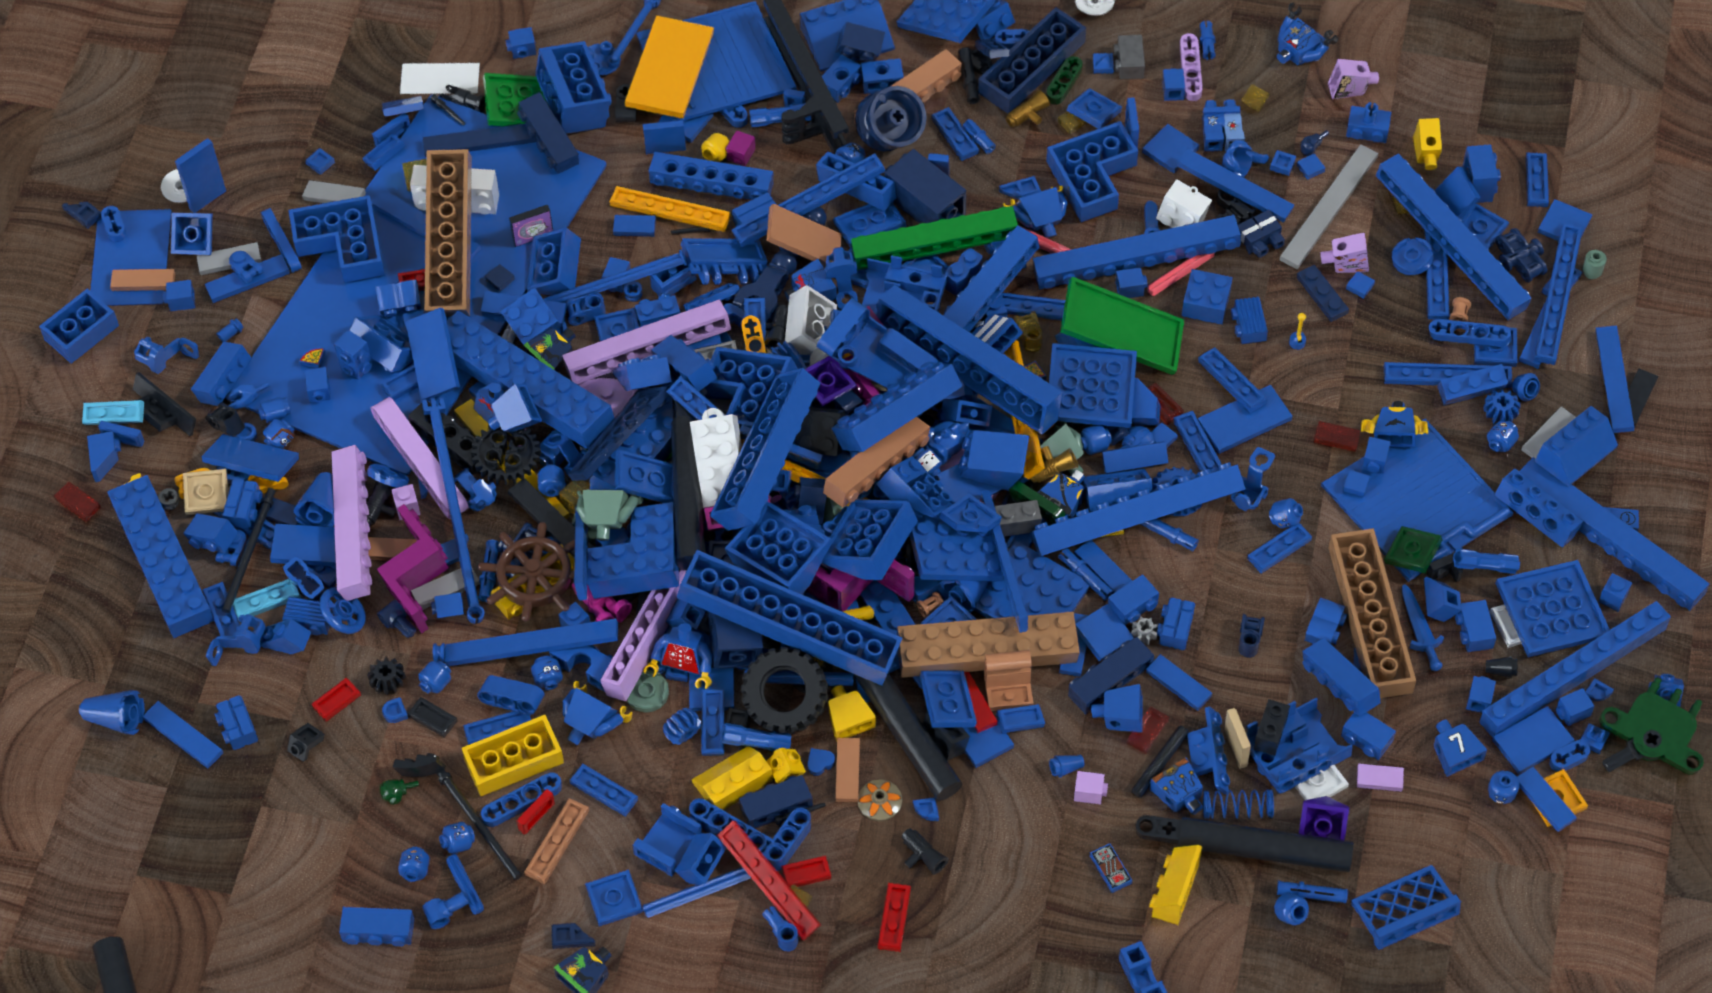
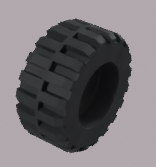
M788 647L769 649V652L758 655V659L755 662H751L747 673H744L742 678L744 682L741 685L743 704L750 717L768 731L789 734L804 731L810 724L813 725L817 721L818 716L822 715L825 710L824 705L828 700L826 676L818 663L801 650L789 649ZM781 670H790L800 675L806 688L802 703L794 710L787 712L777 711L770 707L764 696L766 681L772 674Z

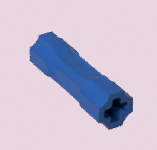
M805 103L771 109H749L751 127L767 126L770 123L782 122L781 114L784 111L786 112L790 109L797 111ZM811 116L805 117V121L811 120Z
M1457 548L1453 555L1454 567L1480 568L1516 574L1520 568L1519 556L1515 554H1489Z
M725 723L721 742L736 746L745 745L763 748L774 752L779 748L790 749L791 734L775 731L767 732Z

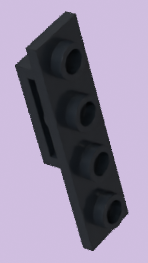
M140 372L136 373L133 390L142 397L137 400L144 402L143 418L159 432L177 425L186 434L192 436L196 418Z

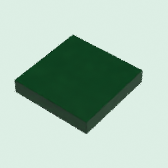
M1401 526L1384 558L1385 564L1426 573L1443 541L1442 536Z

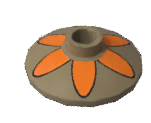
M882 779L872 780L859 791L858 807L862 814L871 820H889L901 809V792L890 781ZM877 795L884 796L882 799L876 798Z

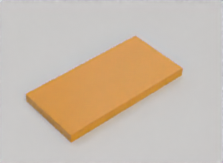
M656 15L625 99V107L684 119L714 33V27Z

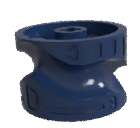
M891 86L871 93L861 101L856 111L855 125L860 138L870 148L882 152L892 151L914 143L922 135L926 126V110L920 97L911 89L903 86Z

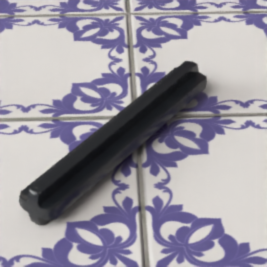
M1181 725L1177 727L1133 786L1132 793L1141 798L1150 787L1151 779L1162 771L1188 736L1189 731L1187 728Z

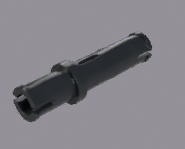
M964 47L958 50L964 79L962 85L966 90L967 102L969 104H976L980 101L977 89L978 80L974 74L971 50L968 47Z

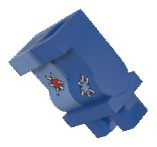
M1207 100L1205 107H1203L1202 115L1204 152L1222 151L1223 143L1225 151H1227L1230 145L1229 141H1244L1240 106H1236L1235 100L1224 101V107H1217L1216 101ZM1209 142H1219L1214 146L1209 144Z

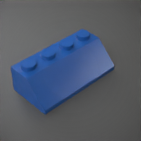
M1590 406L1542 444L1535 462L1569 487L1617 448L1618 444L1609 419Z

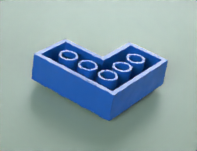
M1121 121L1047 147L1046 162L1059 185L1063 186V192L1080 222L1118 209L1119 194L1109 175L1137 166L1138 149Z
M370 195L289 210L297 257L337 250L344 283L385 275Z
M716 347L710 361L715 366L713 371L717 378L705 386V389L709 396L733 399L726 415L732 414L738 417L739 430L742 425L751 428L775 376L798 368L792 357Z
M674 502L636 507L631 514V542L588 548L587 584L594 599L679 587V567L676 565Z

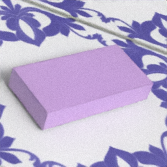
M1358 764L1357 787L1402 792L1404 768Z

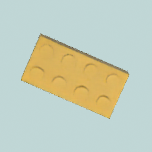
M546 715L461 748L465 763L480 797L564 763L562 750Z

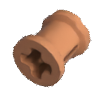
M1455 298L1452 302L1454 307L1453 313L1450 314L1449 320L1467 322V313L1471 308V302L1466 298Z
M934 592L931 597L924 601L919 600L916 604L919 612L926 619L944 601L939 593Z

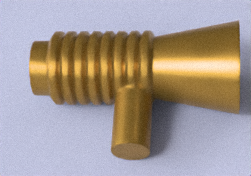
M1037 90L1027 102L1022 103L1008 113L1006 122L1012 128L1014 126L1018 127L1029 118L1036 125L1040 124L1042 118L1036 112L1050 106L1048 98L1041 90Z
M1049 446L1041 448L1045 462H1043L1045 469L1033 476L1031 480L1033 483H1040L1054 475L1060 474L1062 471L1078 468L1077 459L1071 448H1068L1056 458H1053Z

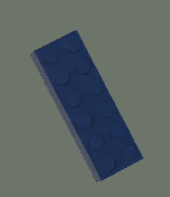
M1055 7L1009 50V57H1001L979 78L978 94L1007 114L1010 113L1085 43L1086 27Z

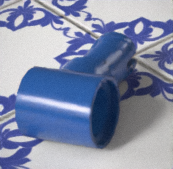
M462 891L448 900L432 899L426 902L422 908L432 929H439L450 922L449 917L453 915V912L470 904L466 893Z
M774 906L769 907L770 912L766 909L762 916L773 928L772 932L778 940L779 947L784 951L794 950L798 945L797 928L793 924L784 921ZM785 935L793 936V938L789 940H785L782 937Z

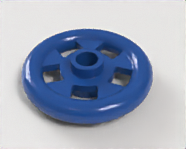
M337 587L329 588L322 594L320 610L324 619L332 628L345 634H354L363 628L366 616L365 610L358 598L349 601L344 600L337 591ZM334 597L337 601L333 603L330 598ZM353 613L357 615V620L352 618ZM342 621H347L348 625L343 624Z

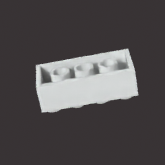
M414 165L410 183L414 206L417 209L426 211L427 166ZM472 169L471 213L496 214L499 190L495 170Z

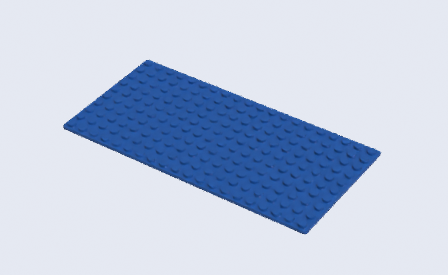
M431 94L423 105L424 109L417 113L400 138L406 146L381 166L366 188L365 196L370 195L372 202L385 189L414 206L410 187L414 165L427 166L423 137L501 126L488 125L486 114L439 97L466 123L463 126L443 109L436 106V103L430 100L433 95ZM536 142L469 151L472 157V169L495 170L499 199L496 214L471 213V240L479 244L481 250L471 260L470 316L468 317L495 334H500L507 321L504 316L481 312L484 291L523 296L527 291L533 243L532 241L515 247L512 240L509 218L548 205L551 212L553 231L567 228L605 170L606 162L604 160L577 150L579 153V164L557 174L554 168L551 169L546 160L547 156L544 152L541 153ZM373 208L385 275L344 283L338 251L323 252L251 357L252 359L227 394L226 399L231 403L241 399L242 397L233 400L229 399L231 392L241 385L253 384L254 388L269 382L270 387L257 392L259 397L244 408L258 413L257 408H260V403L278 397L281 399L286 397L291 414H287L284 419L294 429L341 449L356 445L360 452H364L367 460L388 466L395 472L409 475L412 469L375 420L370 409L375 404L388 398V395L381 387V382L401 371L388 372L383 369V365L372 360L373 366L371 370L360 379L353 375L349 376L340 367L334 345L347 330L351 329L355 318L381 315L375 287L399 283L398 273L425 269L426 238ZM499 264L510 271L515 277V280L501 292L485 279V276ZM424 290V291H419V292H420V298H421L422 307H421V308H418V310H422V309H423V312H424V314H425L426 312H425V290ZM406 311L397 312V315L392 317H385V314L381 315L407 334L403 313H406ZM313 348H325L326 350L320 368L326 367L331 399L324 400L323 402H310L307 394L305 370L315 368L299 365L300 357ZM456 367L460 388L435 397L436 405H439V397L444 398L445 415H448L472 377ZM419 387L394 400L407 420L408 415L422 403ZM419 435L426 446H428L430 442Z

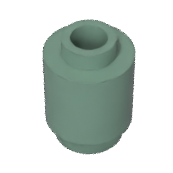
M1591 250L1586 254L1582 270L1587 278L1597 279L1602 275L1607 260L1606 255L1602 251Z

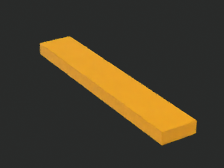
M616 186L609 201L610 206L722 232H725L731 218V212L619 186Z

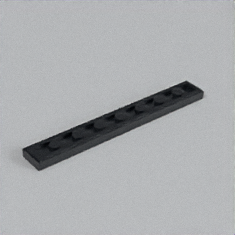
M526 479L519 481L508 490V494L538 524L540 522L546 523V532L559 545L565 546L575 539V527ZM588 541V548H595V547ZM575 549L570 552V554H571L574 558H575ZM638 593L612 597L616 601L625 599L631 602L638 596Z

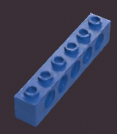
M654 152L649 168L650 183L659 186H671L677 189L683 188L696 192L732 196L738 199L753 200L767 192L771 195L774 184L773 171Z

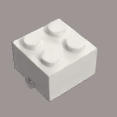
M1176 180L1166 193L1156 219L1171 228L1203 222L1212 200L1199 193L1196 187H1189Z

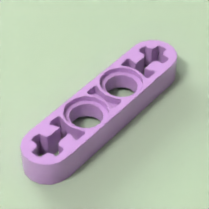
M1185 34L1180 39L1181 69L1184 70L1185 98L1189 101H1197L1202 95L1198 38L1193 34ZM1187 42H1190L1191 49H1188ZM1193 57L1195 58V61L1188 62L1185 60V58ZM1193 72L1197 76L1195 78H1189L1186 74ZM1191 85H1194L1195 93H1192Z

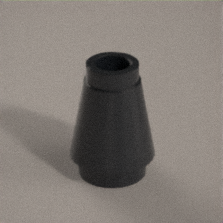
M1510 656L1486 660V673L1508 678L1517 676L1518 658Z

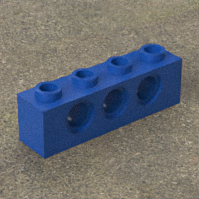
M1513 469L1502 479L1495 493L1497 498L1562 548L1575 537L1583 523V520L1516 469Z

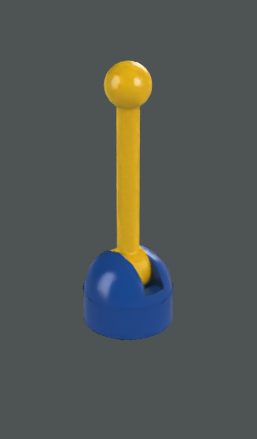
M1304 313L1298 314L1299 324L1297 332H1293L1289 338V345L1296 350H1300L1306 345V336L1301 332L1303 321L1306 319Z

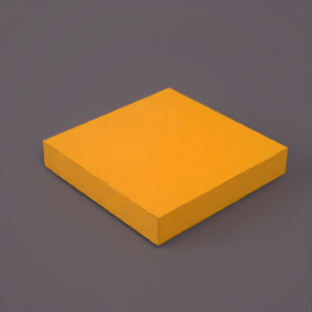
M1564 769L1544 778L1574 815L1587 809V803ZM1534 805V807L1536 808V810L1538 811V813L1540 814V816H1541L1542 819L1544 820V822H1545V824L1547 825V827L1551 826V824L1549 823V821L1543 816V814H1542V813L1537 809V807Z

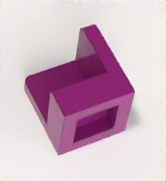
M736 131L726 147L727 160L741 166H746L756 148L755 137Z

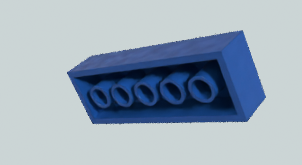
M927 362L920 367L921 370L906 375L901 383L889 386L887 388L888 391L884 394L872 397L871 402L867 405L855 408V413L852 415L844 416L837 420L838 424L833 426L832 430L842 450L864 452L963 387L953 365L942 362Z

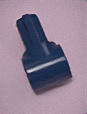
M391 601L377 613L379 620L387 628H397L406 638L413 637L416 633V628L406 619V611L398 601Z

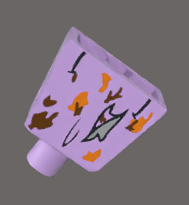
M1365 233L1333 239V250L1320 252L1322 264L1334 263L1335 272L1337 273L1369 272Z

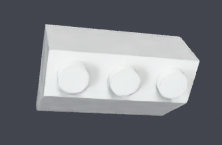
M808 285L790 294L785 341L787 343L790 342L801 355L812 354L817 348L816 345L825 332L824 326H827V329L830 326V314L833 309L837 308V304Z

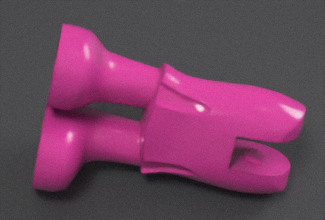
M573 582V583H572V588H573L575 594L577 595L576 589H575V585H574V582ZM587 585V600L582 601L588 606L589 611L595 615V622L617 619L620 623L630 614L632 605L629 601L625 599L616 601L612 596L594 599ZM606 606L610 612L605 611L603 607Z

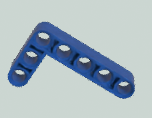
M702 798L693 800L689 806L690 816L700 822L701 829L707 833L714 834L716 837L733 820L736 821L754 844L759 843L762 845L758 849L777 871L781 870L782 866L788 863L811 830V815L805 808L794 809L772 839ZM699 810L705 811L701 815L695 814ZM798 820H805V821H806V822L803 823V824H798V823H796V821H798ZM715 822H723L720 826L714 825ZM786 837L793 838L792 841H784L783 839ZM772 855H780V856H781V857L778 858V859H772V858H771Z

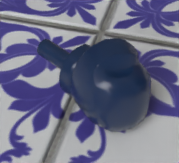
M1326 130L1320 135L1315 133L1305 137L1300 143L1301 152L1305 156L1314 154L1317 147L1321 145L1322 139L1329 135V131Z

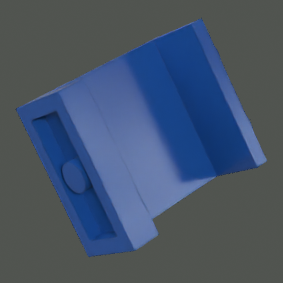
M663 803L661 805L662 815L643 841L637 838L633 844V851L635 856L672 877L696 834H702L700 822L692 816L687 817L675 806L671 805L669 807Z

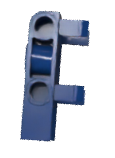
M891 255V263L867 258L868 269L866 278L869 283L862 305L865 307L869 306L876 316L879 297L894 285L905 290L908 294L922 301L933 310L940 311V302L947 282V275L942 274V266L932 264L930 271L902 265V257Z
M1317 697L1297 708L1295 701L1287 704L1290 705L1288 719L1276 756L1254 750L1255 739L1259 729L1258 722L1255 721L1246 726V735L1251 745L1250 756L1256 762L1258 772L1266 776L1279 794L1296 787L1298 784L1309 780V778L1317 776L1321 773L1320 770L1326 771L1330 766L1352 756L1353 745L1350 744L1347 747L1337 745L1320 722L1322 715L1317 709ZM1301 766V768L1303 769L1299 770L1295 769L1294 767Z

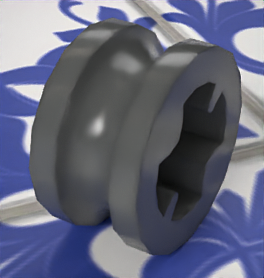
M172 488L162 490L158 497L162 507L166 510L175 509L179 505L178 494Z

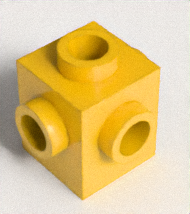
M779 748L767 760V763L772 768V776L776 783L784 782L788 777H797L806 772L800 760V755L795 749Z

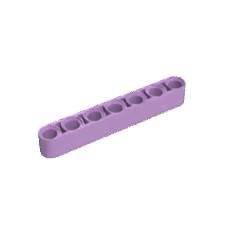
M388 397L372 406L370 409L375 420L421 482L424 481L422 484L445 516L451 519L440 463L392 398ZM456 487L460 512L462 513L469 506L462 493Z

